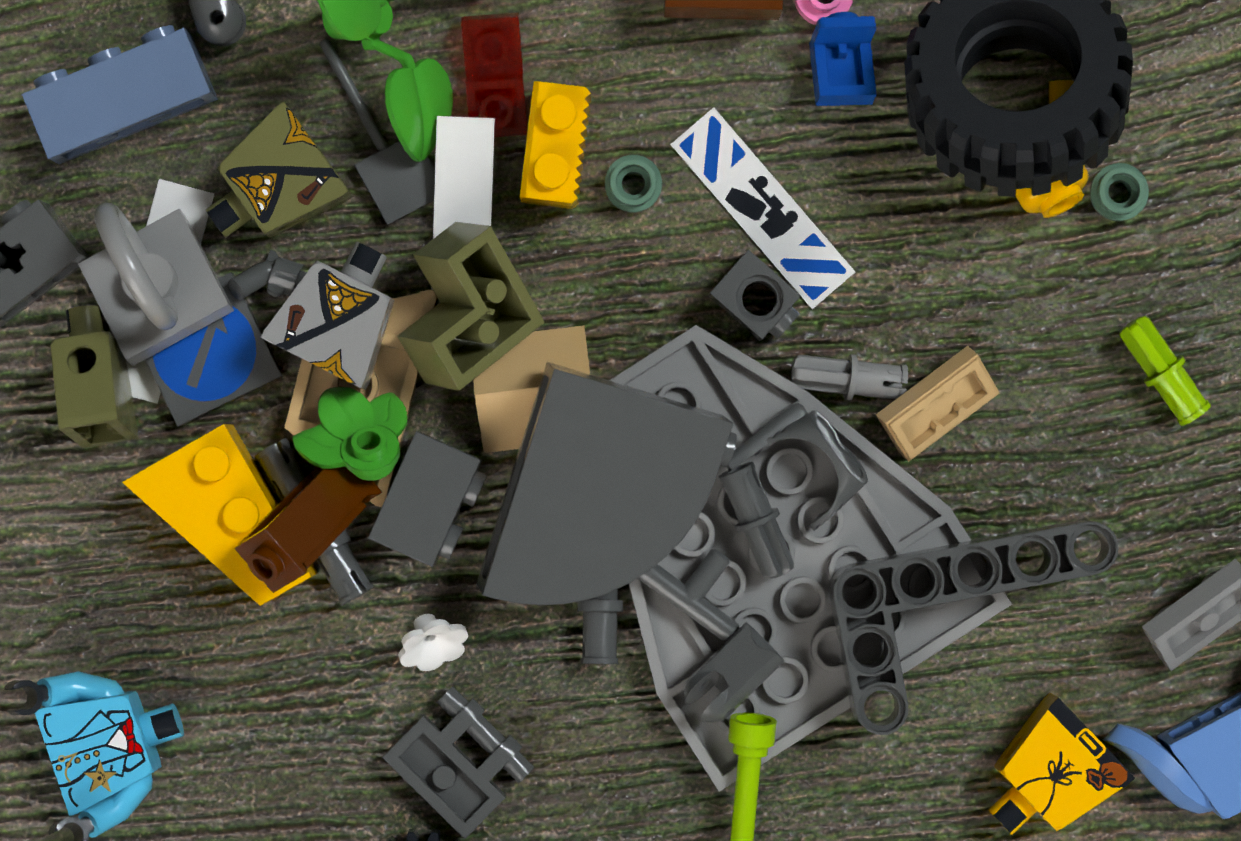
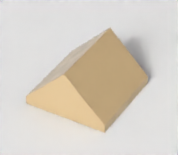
M585 325L534 331L473 380L484 453L520 448L547 362L590 374Z

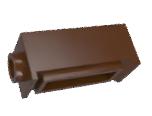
M315 466L234 549L246 561L254 576L263 581L274 593L308 572L307 569L367 507L365 503L381 494L382 491L373 481L362 480L356 477L346 467L321 469Z

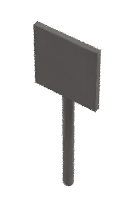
M329 39L321 40L320 47L379 151L354 164V167L388 226L434 201L435 169L428 157L421 162L413 161L402 147L400 141L388 146Z

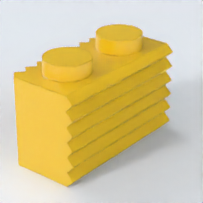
M541 81L533 82L520 189L522 203L573 209L579 204L577 195L580 193V186L578 184L582 182L580 172L583 171V164L581 161L584 159L583 149L586 148L584 138L587 137L586 126L589 125L587 115L590 114L589 103H591V93L586 87Z

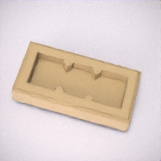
M966 346L878 412L876 416L898 452L909 462L1000 393L978 354L969 346Z

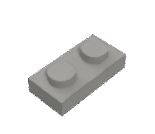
M1234 559L1219 571L1212 572L1203 579L1201 584L1175 603L1162 608L1153 619L1142 626L1158 658L1170 671L1241 621V564Z

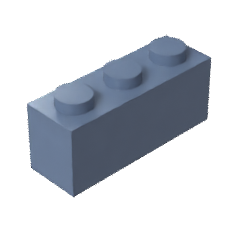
M173 25L163 26L144 34L141 37L143 44L123 53L119 47L109 48L87 59L89 67L69 75L66 69H60L35 79L33 82L36 88L23 93L22 97L47 158L57 164H62L218 100L192 35L185 28L175 31Z

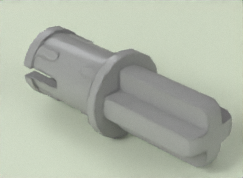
M797 355L791 367V382L805 390L841 393L844 396V400H852L854 395L896 400L907 391L906 388H902V383L908 384V367L902 364L898 366L858 361L857 355H849L847 360Z

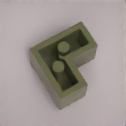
M455 222L413 254L440 303L397 337L426 384L460 391L545 323L491 226Z

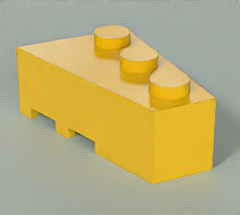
M223 424L122 482L260 606L318 574L312 564L307 569L308 572L273 593L263 581L254 576L246 561L234 549L273 510L278 502L233 424Z

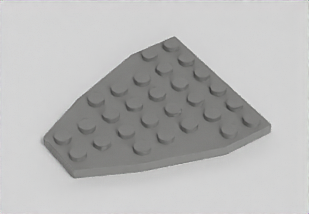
M695 325L609 381L725 416L734 423L731 432L737 435L735 449L791 405L799 403L804 406L808 413L815 410L826 418L836 431L843 445L861 463L868 477V482L829 521L827 520L824 525L819 526L818 529L813 531L809 524L819 514L827 511L836 499L838 491L836 469L830 457L817 445L807 440L790 438L777 441L769 449L762 451L756 456L752 455L741 464L754 462L755 470L771 508H778L780 515L776 517V521L794 561V568L777 578L770 579L762 576L744 532H737L735 528L739 521L724 485L718 477L728 470L723 466L719 468L709 498L694 525L667 557L658 563L659 566L686 584L710 549H716L729 558L730 563L704 599L736 621L739 627L745 622L750 624L785 660L732 713H758L771 716L777 720L775 744L768 748V755L761 758L762 765L851 708L829 595V584L833 574L841 567L851 563L971 541L950 506L808 391ZM977 552L965 555L958 565L959 577L966 585L979 583L987 572V564ZM920 563L907 566L900 576L901 588L908 596H917L923 593L930 582L928 570ZM863 574L849 577L842 587L843 599L852 607L866 604L873 593L870 579ZM637 578L629 583L656 693L720 792L736 781L738 755L733 753V744L728 741L730 716L718 722L701 721V715L706 707L721 693L715 685L701 698L691 704L685 703L684 690L687 680L725 642ZM1005 592L891 613L902 673H906L1011 606L1012 603ZM867 632L860 635L853 646L854 657L862 664H870L877 661L883 652V641L876 633Z

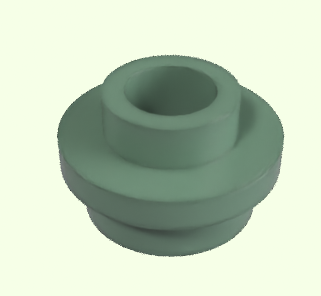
M623 156L617 159L606 173L605 191L607 197L615 207L629 213L642 212L650 208L660 196L662 189L660 171L651 160L644 156ZM637 174L644 180V189L639 194L631 195L624 191L622 181L627 175Z
M1115 163L1101 169L1093 178L1090 186V199L1093 207L1101 216L1112 221H1125L1138 215L1145 207L1149 195L1148 184L1144 175L1137 168L1125 163ZM1119 182L1127 188L1128 196L1124 203H1116L1109 197L1108 191L1112 183Z

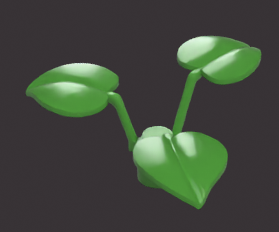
M317 0L322 10L324 28L330 37L346 39L348 41L362 40L364 50H376L401 63L403 68L393 70L386 80L385 103L392 127L409 157L415 162L425 160L436 146L437 116H451L453 110V91L444 68L439 62L431 58H423L415 63L411 54L380 41L379 37L386 33L392 25L393 13L388 2L394 0Z

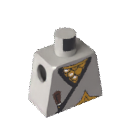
M356 241L341 272L317 260L265 328L261 338L359 388L366 389L374 370L394 304V299L372 288L387 256Z

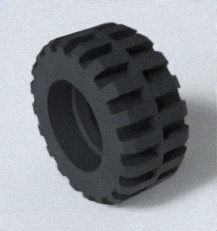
M933 0L928 2L918 15L919 27L917 26L910 31L906 44L907 59L904 61L907 113L911 128L917 131V142L923 152L928 156L936 154L937 168L947 176L955 177L960 172L964 174L965 186L980 192L984 190L985 185L998 187V196L1016 197V189L1031 188L1032 195L1036 196L1050 193L1051 183L1061 180L1064 186L1077 182L1083 178V165L1086 164L1091 169L1097 168L1108 157L1109 145L1117 143L1124 130L1125 115L1129 112L1133 68L1132 45L1127 42L1128 30L1121 15L1111 14L1110 0H940V4ZM1009 49H1028L1046 54L1061 63L1070 73L1074 82L1062 96L1048 105L1028 111H1007L994 108L978 100L967 90L962 80L976 63L993 53Z

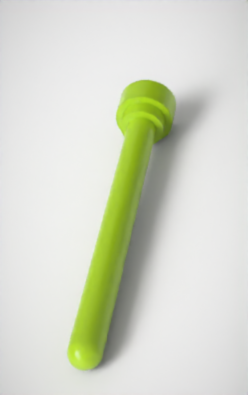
M745 712L735 713L730 716L728 741L733 744V753L738 755L730 841L754 840L761 758L768 755V748L775 744L777 720L768 715Z

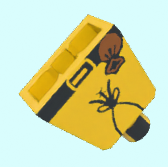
M1049 693L1043 698L997 760L994 767L1012 787L988 811L1011 835L1022 827L1036 812L1052 828L1058 831L1130 784L1135 777L1059 697Z

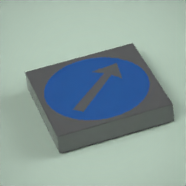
M232 272L218 278L234 311L145 359L179 427L284 377L267 341L261 338L263 333L246 298L238 300L229 290L228 282L235 277Z

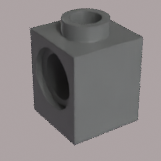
M749 249L708 295L758 341H761L768 332L778 339L800 314L792 305L801 295ZM752 284H762L772 291L774 306L770 313L756 316L745 309L742 295L746 287Z

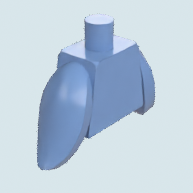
M1241 692L1157 735L1159 742L1138 728L1119 723L1103 739L1123 752L1140 769L1150 783L1177 807L1195 814L1213 811L1222 819L1230 818L1241 812Z

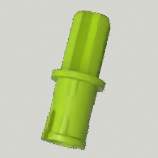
M1138 317L1123 327L1119 333L1120 338L1147 375L1144 383L1148 387L1153 385L1176 416L1180 426L1191 423L1210 409L1211 404L1208 400H1205L1182 366L1186 361L1182 355L1175 356L1149 317Z

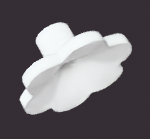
M423 614L414 620L415 630L408 632L402 638L403 648L398 656L401 664L405 667L417 665L421 671L435 670L444 661H453L462 656L465 651L463 643L468 638L466 627L462 624H449L444 619L436 620L432 614Z

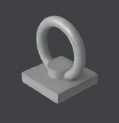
M105 202L96 208L94 219L106 249L78 263L126 361L132 366L234 311L190 223L180 209L136 232L129 220L116 205Z

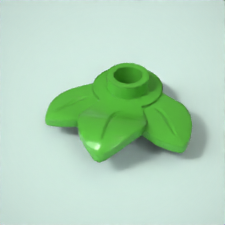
M350 387L326 389L318 401V415L321 424L304 430L292 438L297 452L308 462L321 469L346 467L362 480L374 481L389 475L399 459L400 445L398 437L407 426L408 421L406 407L403 402L392 392L382 394L369 402L362 393Z

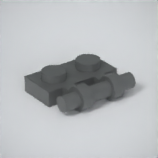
M452 686L437 701L452 717V720L440 730L424 714L382 758L466 839L506 798V794L491 779L503 768L520 783L534 769V766L519 752L522 746L511 735L505 738L482 715L485 709L474 698L468 702ZM465 731L489 754L479 766L454 744Z

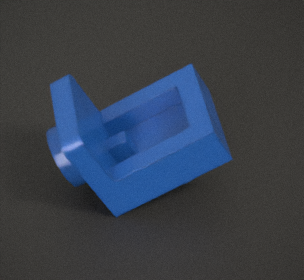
M837 12L818 19L809 42L816 106L873 104L877 95L871 41L876 31L875 17L858 16L852 12Z

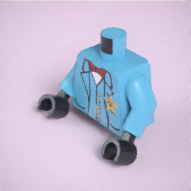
M77 671L42 678L37 683L30 680H14L8 682L4 687V690L23 688L26 692L27 701L25 705L20 709L7 711L11 715H31L35 713L68 814L72 816L80 813L78 818L68 817L54 823L49 828V835L63 827H67L73 832L74 841H88L89 837H97L128 819L152 790L153 778L151 773L162 767L156 745L184 736L181 717L173 703L144 712L137 691L124 692L116 680Z

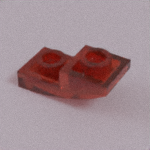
M519 12L461 17L468 117L495 118L494 137L527 135Z

